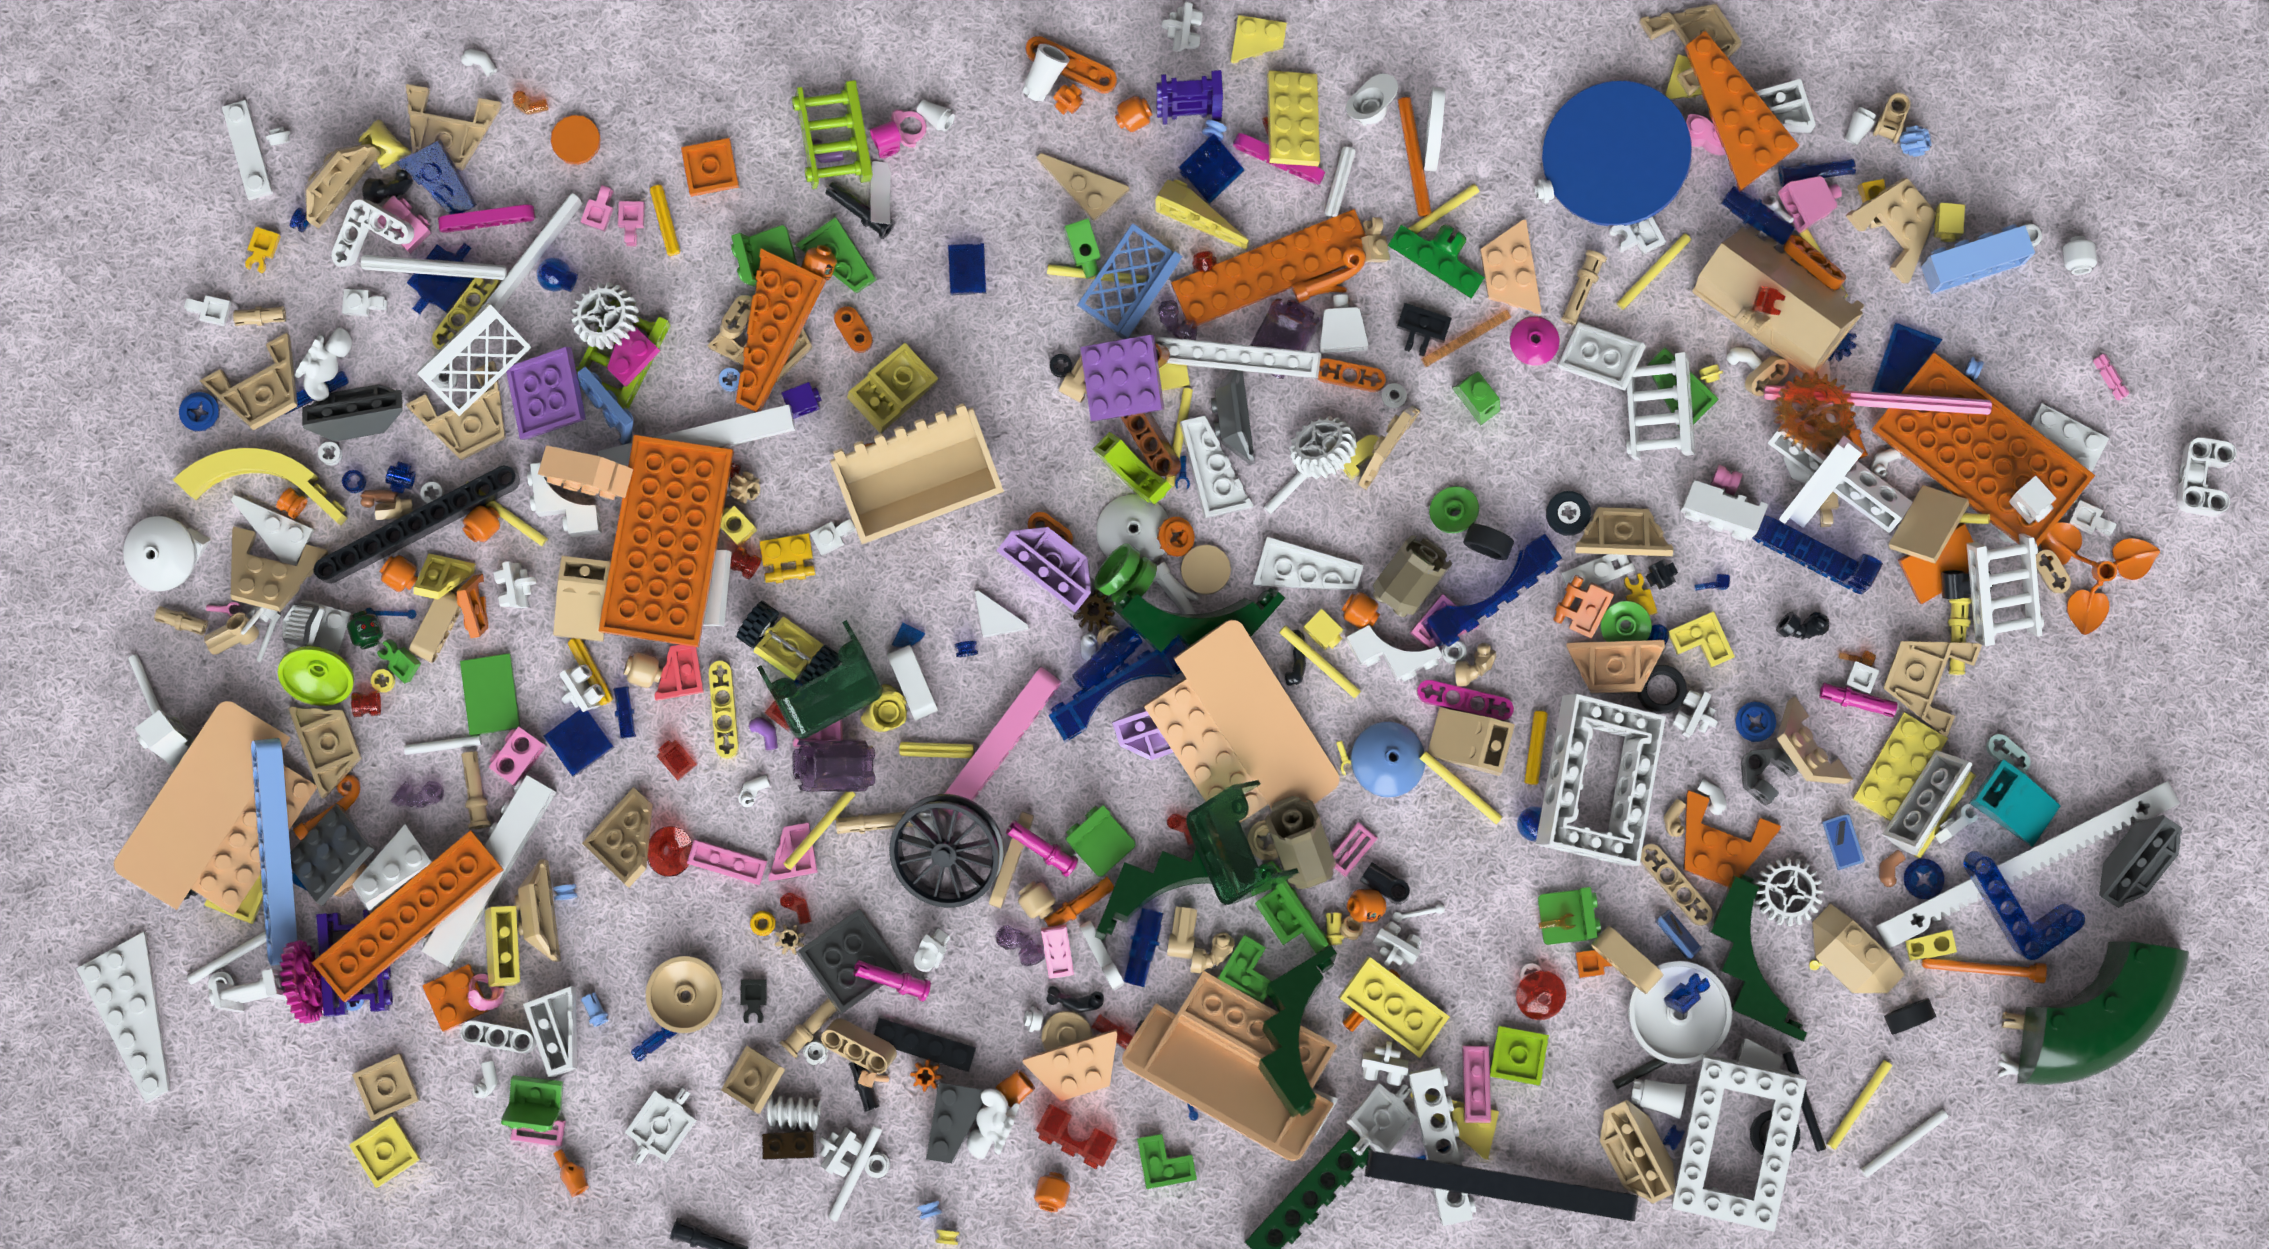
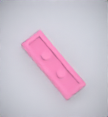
M694 839L687 864L760 885L767 861Z
M1463 1046L1464 1123H1490L1489 1046Z

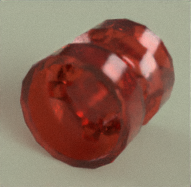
M739 546L731 556L730 569L741 571L742 576L750 580L759 568L762 559L756 555L750 556L745 548Z
M370 691L368 695L361 692H353L351 695L353 717H363L367 713L371 716H380L381 697L379 691Z

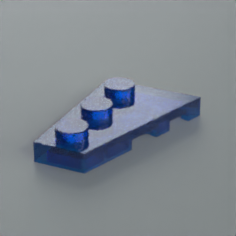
M441 140L396 163L402 169H405L418 185L421 184L432 195V198L450 215L464 213L477 206Z
M1895 323L1871 392L1900 394L1943 339Z

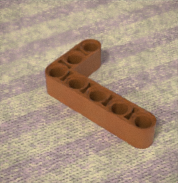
M1155 343L1159 351L1157 359L1160 368L1168 362L1170 352L1165 345ZM1151 412L1121 417L1152 470L1159 476H1176L1181 469L1180 460ZM1142 417L1145 425L1139 430L1137 422ZM1153 438L1157 440V448L1154 451L1150 448V442ZM1166 459L1170 462V468L1167 472L1163 469V462Z

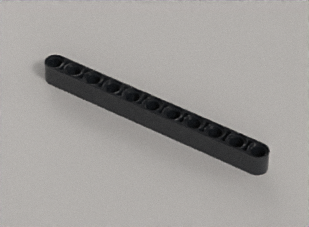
M1371 1150L1368 1151L1364 1175L1375 1179L1627 1221H1635L1639 1198L1638 1195Z

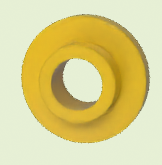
M758 911L750 920L752 931L759 936L771 934L776 926L774 916L768 911ZM766 919L768 922L767 927L760 928L758 925L759 921Z

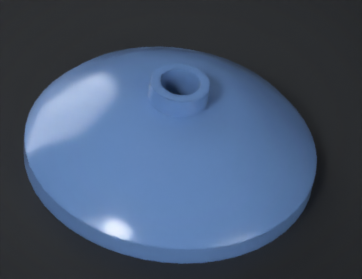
M1395 722L1376 723L1361 732L1355 740L1351 751V767L1357 781L1368 792L1387 798L1401 796L1412 790L1423 776L1425 763L1419 758L1424 753V748L1416 734L1406 726ZM1390 753L1395 754V756H1396V761H1395V762L1390 761V759H1389V754H1390Z

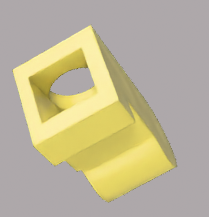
M1367 435L1356 443V455L1351 457V463L1344 464L1343 470L1350 480L1359 475L1360 470L1357 468L1368 459H1372L1374 455L1372 453L1373 447L1379 439L1377 436Z
M1952 930L1905 941L1909 961L1957 952Z

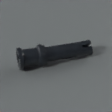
M835 181L829 185L837 193L827 188L825 194L859 217L864 227L872 228L879 234L881 239L889 235L895 225L893 219H890V224L871 222L870 208L847 192Z
M681 1218L676 1219L669 1238L670 1240L677 1239L686 1242L692 1248H697V1246L706 1249L749 1248L748 1246L703 1231L704 1228L700 1225L695 1227L681 1221Z

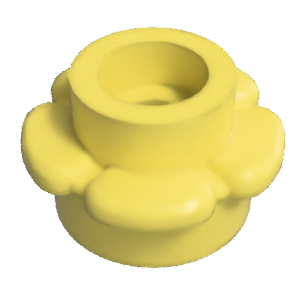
M1718 364L1700 369L1701 377L1699 379H1704L1706 384L1720 379L1719 374H1722L1723 370L1720 371Z

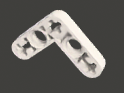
M355 200L348 210L332 250V260L340 267H348L355 264L369 229L395 244H408L414 238L412 225L369 200ZM360 207H363V210L365 211V215H362V211H360ZM381 215L386 219V226L383 229L378 226L377 222ZM353 226L358 232L355 240H352L349 236V230ZM392 229H402L404 237H401V234L399 232ZM342 251H345V255L347 256L346 260H344Z
M1089 920L1079 925L1112 990L1114 991L1124 986V982L1101 939L1095 937L1096 930L1091 921Z

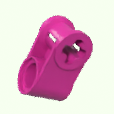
M894 120L870 129V136L878 149L880 158H887L900 151L901 136Z

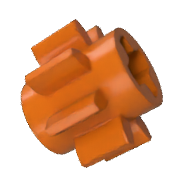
M1064 84L1053 97L1057 101L1055 108L1063 115L1067 111L1074 114L1084 101L1080 97L1082 90L1075 84H1072L1070 88Z
M927 1059L923 1066L920 1062H917L915 1065L918 1071L910 1073L912 1077L916 1078L913 1086L915 1087L918 1084L923 1086V1092L927 1090L929 1085L936 1089L938 1085L935 1080L943 1078V1075L937 1073L940 1065H931L930 1059ZM925 1070H928V1074L932 1075L928 1081H925V1076L921 1075Z

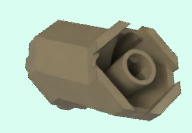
M1414 535L1405 540L1399 551L1373 584L1375 590L1373 593L1374 598L1379 602L1389 605L1401 617H1406L1407 614L1414 615L1452 566L1451 560L1446 562L1447 554L1443 549L1429 539L1423 538L1421 542L1416 541L1417 536Z
M1291 796L1274 803L1271 808L1272 813L1270 816L1267 815L1265 821L1288 882L1294 884L1296 888L1305 889L1329 880L1333 876V869L1336 863L1313 801L1306 799L1307 802L1300 801L1299 797Z

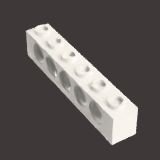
M1793 413L1789 414L1768 442L1769 445L1811 476L1836 446ZM1858 461L1854 463L1833 490L1834 493L1889 533L1900 522L1913 503Z
M1438 1066L1408 1072L1426 1159L1461 1165L1465 1158L1462 1146L1457 1147L1455 1137L1459 1136L1456 1121H1451L1450 1112L1454 1111L1451 1096L1446 1097L1444 1087L1448 1086L1445 1071H1440ZM1430 1088L1438 1090V1097L1434 1101H1427L1425 1099V1093ZM1436 1113H1440L1444 1117L1443 1123L1437 1127L1432 1126L1430 1122L1431 1117ZM1448 1139L1449 1148L1443 1152L1436 1149L1438 1140ZM1433 1188L1440 1222L1443 1226L1473 1220L1472 1213L1476 1212L1473 1197L1460 1193V1198L1457 1201L1450 1202L1447 1199L1449 1191Z

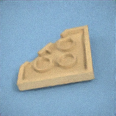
M634 787L582 843L627 887H630L647 869L653 806Z

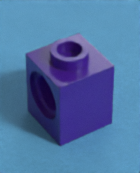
M809 382L781 392L785 404L791 406L793 419L820 409L818 402L822 401L818 389L817 387L812 388Z

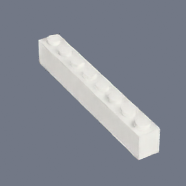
M526 775L525 779L521 778L514 788L516 794L512 801L508 800L501 810L503 816L498 823L495 822L488 832L490 837L484 845L504 870L436 926L433 933L429 932L422 942L424 946L422 952L452 968L483 917L484 911L489 907L556 794L555 791Z

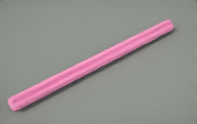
M1766 385L1764 388V399L1986 415L1990 414L1992 409L1991 401L1983 399Z

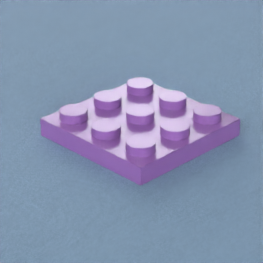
M1154 335L1080 347L1091 421L1095 422L1165 410Z
M563 347L514 364L506 371L520 439L527 440L586 420L571 347Z

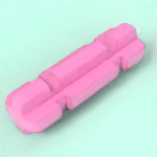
M2105 353L2101 354L2093 360V363L2097 369L2100 368V374L2109 389H2113L2114 392L2112 393L2116 400H2121L2129 395V391L2125 385L2121 384L2123 381L2114 366L2109 364L2108 356Z

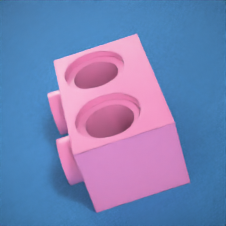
M519 726L516 730L512 729L504 740L506 742L505 746L501 751L498 749L489 761L491 762L489 768L514 786H516L521 778L525 777L547 747ZM528 739V749L520 752L517 748L519 741ZM508 759H512L514 761V768L510 772H504L502 768L503 763Z

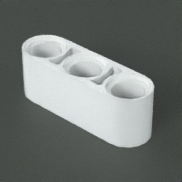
M907 645L887 654L914 720L916 721L937 712L938 709L911 646Z
M468 1021L462 1025L460 1035L465 1042L518 1053H530L537 1045L534 1034L522 1029ZM476 1025L480 1030V1034L476 1039L472 1040L468 1035V1031L472 1026ZM498 1030H502L505 1035L504 1041L500 1044H496L493 1040V1035ZM522 1035H527L530 1040L529 1045L525 1049H521L518 1045V1039Z

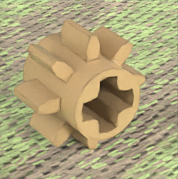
M744 471L743 475L736 474L730 482V489L732 491L730 496L746 504L747 499L754 501L760 493V485L758 484L760 479L747 471Z
M783 925L784 931L781 934L775 932V935L779 937V942H776L774 945L776 947H784L782 950L783 955L788 950L797 955L796 948L798 946H805L803 943H800V938L806 935L805 933H796L798 930L797 925L792 930ZM787 934H790L793 937L796 936V939L793 941V946H790L787 943L784 944V940L787 939Z

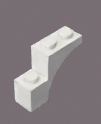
M541 463L530 464L531 471L527 472L529 486H533L534 496H530L532 511H536L539 517L566 513V516L562 518L564 531H568L571 537L602 533L599 509L596 505H579L563 499L546 482L547 478L538 474Z
M1370 625L1346 638L1360 666L1366 664L1367 667L1379 662V656L1383 655L1396 681L1403 679L1406 682L1417 676L1415 671L1423 667L1426 670L1439 664L1438 659L1442 657L1438 646L1419 652L1396 649L1382 641L1373 632Z

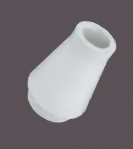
M922 100L917 108V113L921 114L938 131H947L954 122L955 115L951 113V109L926 100Z
M1862 107L1854 111L1845 140L1858 146L1863 137L1876 123L1874 121L1876 115Z

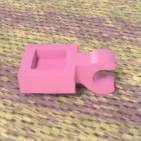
M601 185L596 201L588 200L580 221L582 224L604 232L606 231L613 212V208L607 205L613 194L611 188Z
M619 201L618 226L619 228H625L624 242H626V246H637L636 228H644V202Z

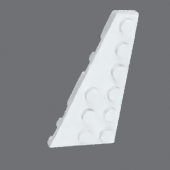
M142 932L76 969L145 1103H148L170 1091L163 1052V1039L160 1032L154 981L151 973L147 934Z

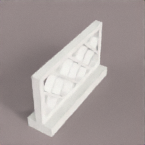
M488 303L424 363L416 373L460 416L514 365L531 346ZM495 319L503 325V336H489V325ZM485 330V336H479ZM507 330H508L513 336H506ZM474 339H485V353H470L471 342ZM489 339H503V354L488 353ZM506 339H517L523 348L517 354H506ZM467 347V353H460ZM456 356H467V371L452 370V360ZM470 356H485V371H470ZM488 357H503L502 368L499 371H488ZM506 357H512V358L506 363ZM449 364V370H443ZM438 373H449V388H438L431 380ZM452 373L467 374V387L452 388ZM470 374H485L484 385L481 388H470ZM488 374H495L488 380ZM442 391H449V396L447 397ZM452 391H466V402L459 409L452 402ZM470 391L476 392L473 396L470 397Z

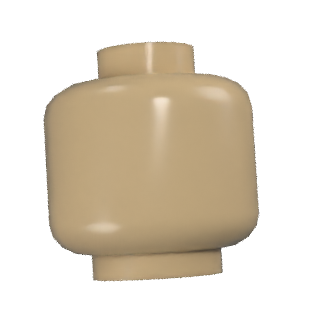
M636 652L633 656L629 655L623 675H627V681L631 684L650 688L653 682H659L663 668L658 667L659 660L656 657Z
M1033 881L1019 892L1018 903L1029 918L1034 919L1039 916L1041 919H1044L1054 911L1051 906L1055 903V897L1043 882L1036 884Z

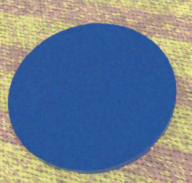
M1605 82L1579 92L1568 100L1554 116L1544 139L1542 152L1543 168L1546 179L1552 183L1555 197L1573 215L1597 225L1627 226L1656 215L1678 195L1690 171L1692 141L1684 117L1676 105L1664 94L1652 87L1637 82Z

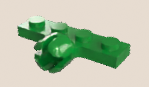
M1400 225L1389 242L1388 247L1472 299L1485 277L1457 259L1459 252L1466 243L1464 234L1458 231L1452 242L1449 243L1447 240L1454 228L1449 225H1443L1431 241H1427L1403 225Z

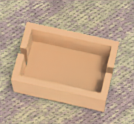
M546 445L538 474L547 477V483L561 486L563 483V489L573 492L581 489L582 493L596 496L599 492L600 497L614 500L615 496L626 497L633 469L601 456Z

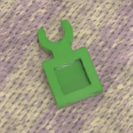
M392 639L383 641L388 652L386 649L378 650V656L381 659L390 661L387 668L404 684L410 682L421 662L405 647L398 649L397 644Z

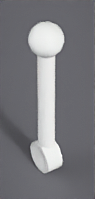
M1437 904L1434 908L1403 914L1395 912L1392 918L1395 922H1400L1404 918L1435 912L1442 914L1445 911V907L1442 904Z

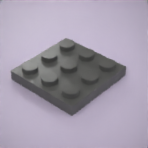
M335 804L290 852L291 867L315 902L323 906L373 853L374 848L343 807Z
M860 909L796 952L840 1015L883 986V984L853 975L854 967L858 960L898 974L904 971Z

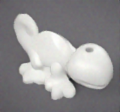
M338 327L332 333L325 346H323L324 337L319 334L296 370L295 377L300 378L303 374L305 375L304 389L313 400L324 401L328 398L329 388L324 382L330 381L336 376L338 372L337 357H345L352 347L351 336L343 328Z
M992 1088L985 1089L981 1093L982 1102L987 1107L978 1112L976 1121L979 1128L972 1130L967 1140L969 1152L974 1157L981 1159L985 1158L993 1141L995 1153H1001L1020 1104L1015 1103L1009 1110L1006 1097L997 1089Z

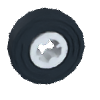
M1563 491L1556 494L1549 501L1546 508V519L1549 526L1556 533L1563 536H1573L1581 533L1587 527L1591 519V508L1588 501L1581 494L1574 491ZM1565 507H1569L1570 511H1575V515H1572L1573 519L1568 520L1567 516L1562 515Z

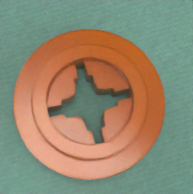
M1171 517L1163 520V524L1158 528L1159 536L1156 539L1160 542V549H1163L1167 555L1179 557L1191 550L1194 544V531L1187 520L1181 517ZM1171 532H1181L1177 537V541L1170 542V538L1173 536Z

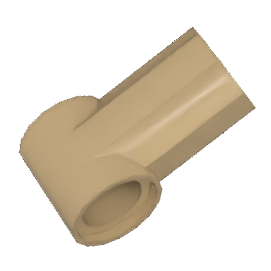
M1082 355L1072 372L1066 375L1059 388V392L1079 403H1082L1085 398L1084 394H1087Z
M238 612L228 619L225 626L205 635L204 642L208 650L213 655H217L238 643L242 645L251 644L257 639L259 630L253 624L242 635L241 630L250 619L244 613Z
M1186 907L1175 908L1167 956L1192 959L1195 942L1194 929L1197 919L1196 909Z

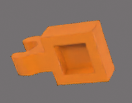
M1596 950L1575 953L1579 978L1605 975L1604 967L1612 966Z

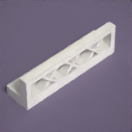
M1843 436L1789 504L1779 520L1785 524L1790 518L1804 528L1864 450Z

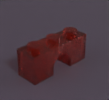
M1049 1104L1035 1130L1040 1133L1038 1138L1052 1145L1053 1141L1062 1145L1060 1150L1072 1157L1076 1153L1085 1157L1083 1163L1094 1169H1097L1098 1165L1104 1167L1118 1140L1096 1128L1087 1140H1073L1068 1133V1124L1073 1116Z

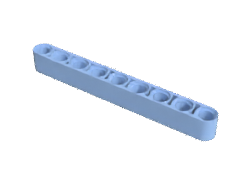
M279 738L253 740L251 743L267 956L271 966L280 965V962H283L281 954L284 953L283 947H286L287 943L297 941L283 753Z

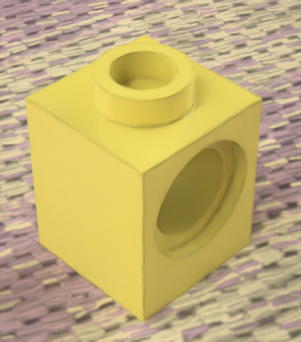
M1939 203L1935 208L1934 237L1941 238L1942 242H1955L1956 239H1959L1964 234L1965 205Z
M735 506L731 509L727 507L723 510L720 529L740 548L757 529ZM734 519L742 522L741 527L736 531L729 529V524Z
M1322 608L1303 628L1324 650L1329 646L1333 649L1343 639L1340 636L1343 629Z

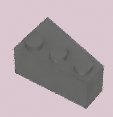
M944 1083L938 1084L926 1156L927 1160L954 1163L976 1120L978 1112L984 1105L981 1099V1093L984 1090Z

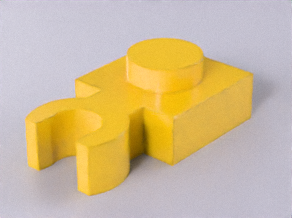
M255 227L247 248L253 255L247 258L245 267L251 270L252 264L259 262L257 271L263 274L266 270L265 258L273 259L281 236L277 233Z
M1642 574L1636 575L1638 579L1637 585L1630 584L1628 577L1624 578L1625 587L1632 593L1625 596L1626 601L1640 604L1645 608L1649 616L1657 614L1651 590L1643 591L1642 589L1644 583Z

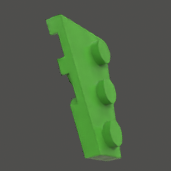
M1664 348L1647 366L1670 364L1672 361H1675V356ZM1690 372L1694 425L1719 399ZM1672 373L1651 375L1658 389L1673 388V385H1677L1676 375L1673 376ZM1674 398L1664 399L1671 413L1679 410L1678 400H1674Z

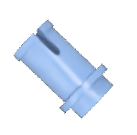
M595 992L581 999L590 1017V1024L593 1023L594 1027H597L608 1021V1013L604 1012Z

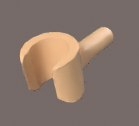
M862 1070L858 1083L872 1088L874 1081H889L888 1076Z

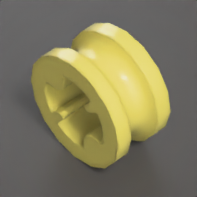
M379 669L372 674L371 684L375 690L384 693L391 691L394 687L395 678L388 670ZM382 674L389 678V683L386 682L387 686L385 687L377 684V679H380L379 676Z
M937 1229L936 1233H938L939 1237L935 1239L936 1243L958 1245L956 1237L960 1232Z

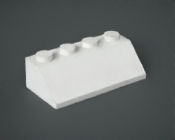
M1936 750L1882 835L1899 849L1917 856L1957 791L1964 783L1971 770L1972 763Z

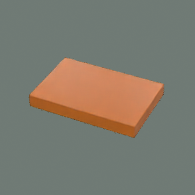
M1964 523L1957 525L1936 563L1908 554L1898 559L1906 579L1920 604L1942 593L1941 572L1948 570L1969 572L1967 543L1974 541Z

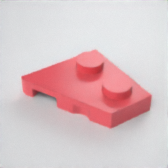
M687 645L670 646L659 687L655 693V700L704 693L697 647Z

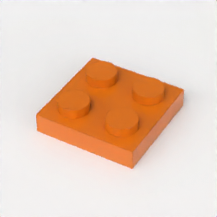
M730 138L681 147L691 197L739 188Z
M470 964L422 985L442 1032L490 1011L478 1010L469 1004V983L475 976ZM477 981L475 983V989H477L479 994L483 998H485Z

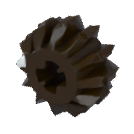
M1095 589L1094 596L1090 597L1089 595L1077 610L1079 613L1073 615L1074 620L1082 619L1079 623L1080 628H1083L1087 623L1089 624L1088 632L1093 631V625H1097V629L1100 631L1102 629L1101 622L1110 625L1111 621L1105 616L1114 617L1115 615L1114 611L1107 610L1114 606L1113 601L1104 603L1108 596L1103 594L1099 598L1098 589ZM1092 605L1094 608V605H1097L1099 614L1095 616L1093 613V616H1090L1089 606Z

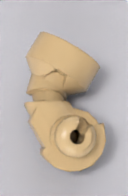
M1481 643L1478 645V651H1475L1474 665H1470L1467 661H1456L1455 675L1457 687L1468 686L1479 675L1482 677L1484 673L1491 670L1496 659V651L1491 650L1490 644Z
M1225 932L1214 935L1210 954H1207L1204 948L1194 947L1190 972L1201 974L1205 969L1212 968L1214 964L1218 966L1233 951L1234 939Z

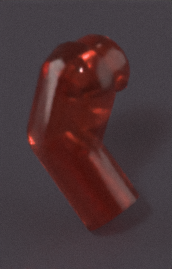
M1172 814L1168 817L1167 826L1170 829L1184 833L1188 845L1199 842L1192 819L1180 814Z
M786 893L781 896V906L797 912L800 925L812 922L805 898L794 893Z

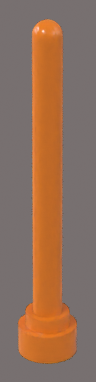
M1925 958L1921 962L1922 966L1927 969L2028 977V980H2033V983L2045 984L2047 975L2046 963H2034V965H2029V967L1929 958Z

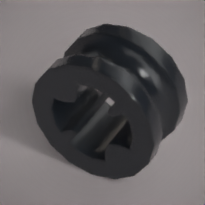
M1057 354L1052 357L1050 361L1052 374L1059 378L1066 377L1072 370L1071 359L1065 354ZM1058 360H1063L1064 364L1068 363V366L1064 367L1063 372H1058V368H1054V365L1058 364Z

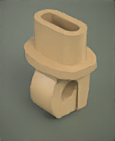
M396 497V503H380L375 505V519L396 518L397 520L412 512L411 498L400 500V497Z

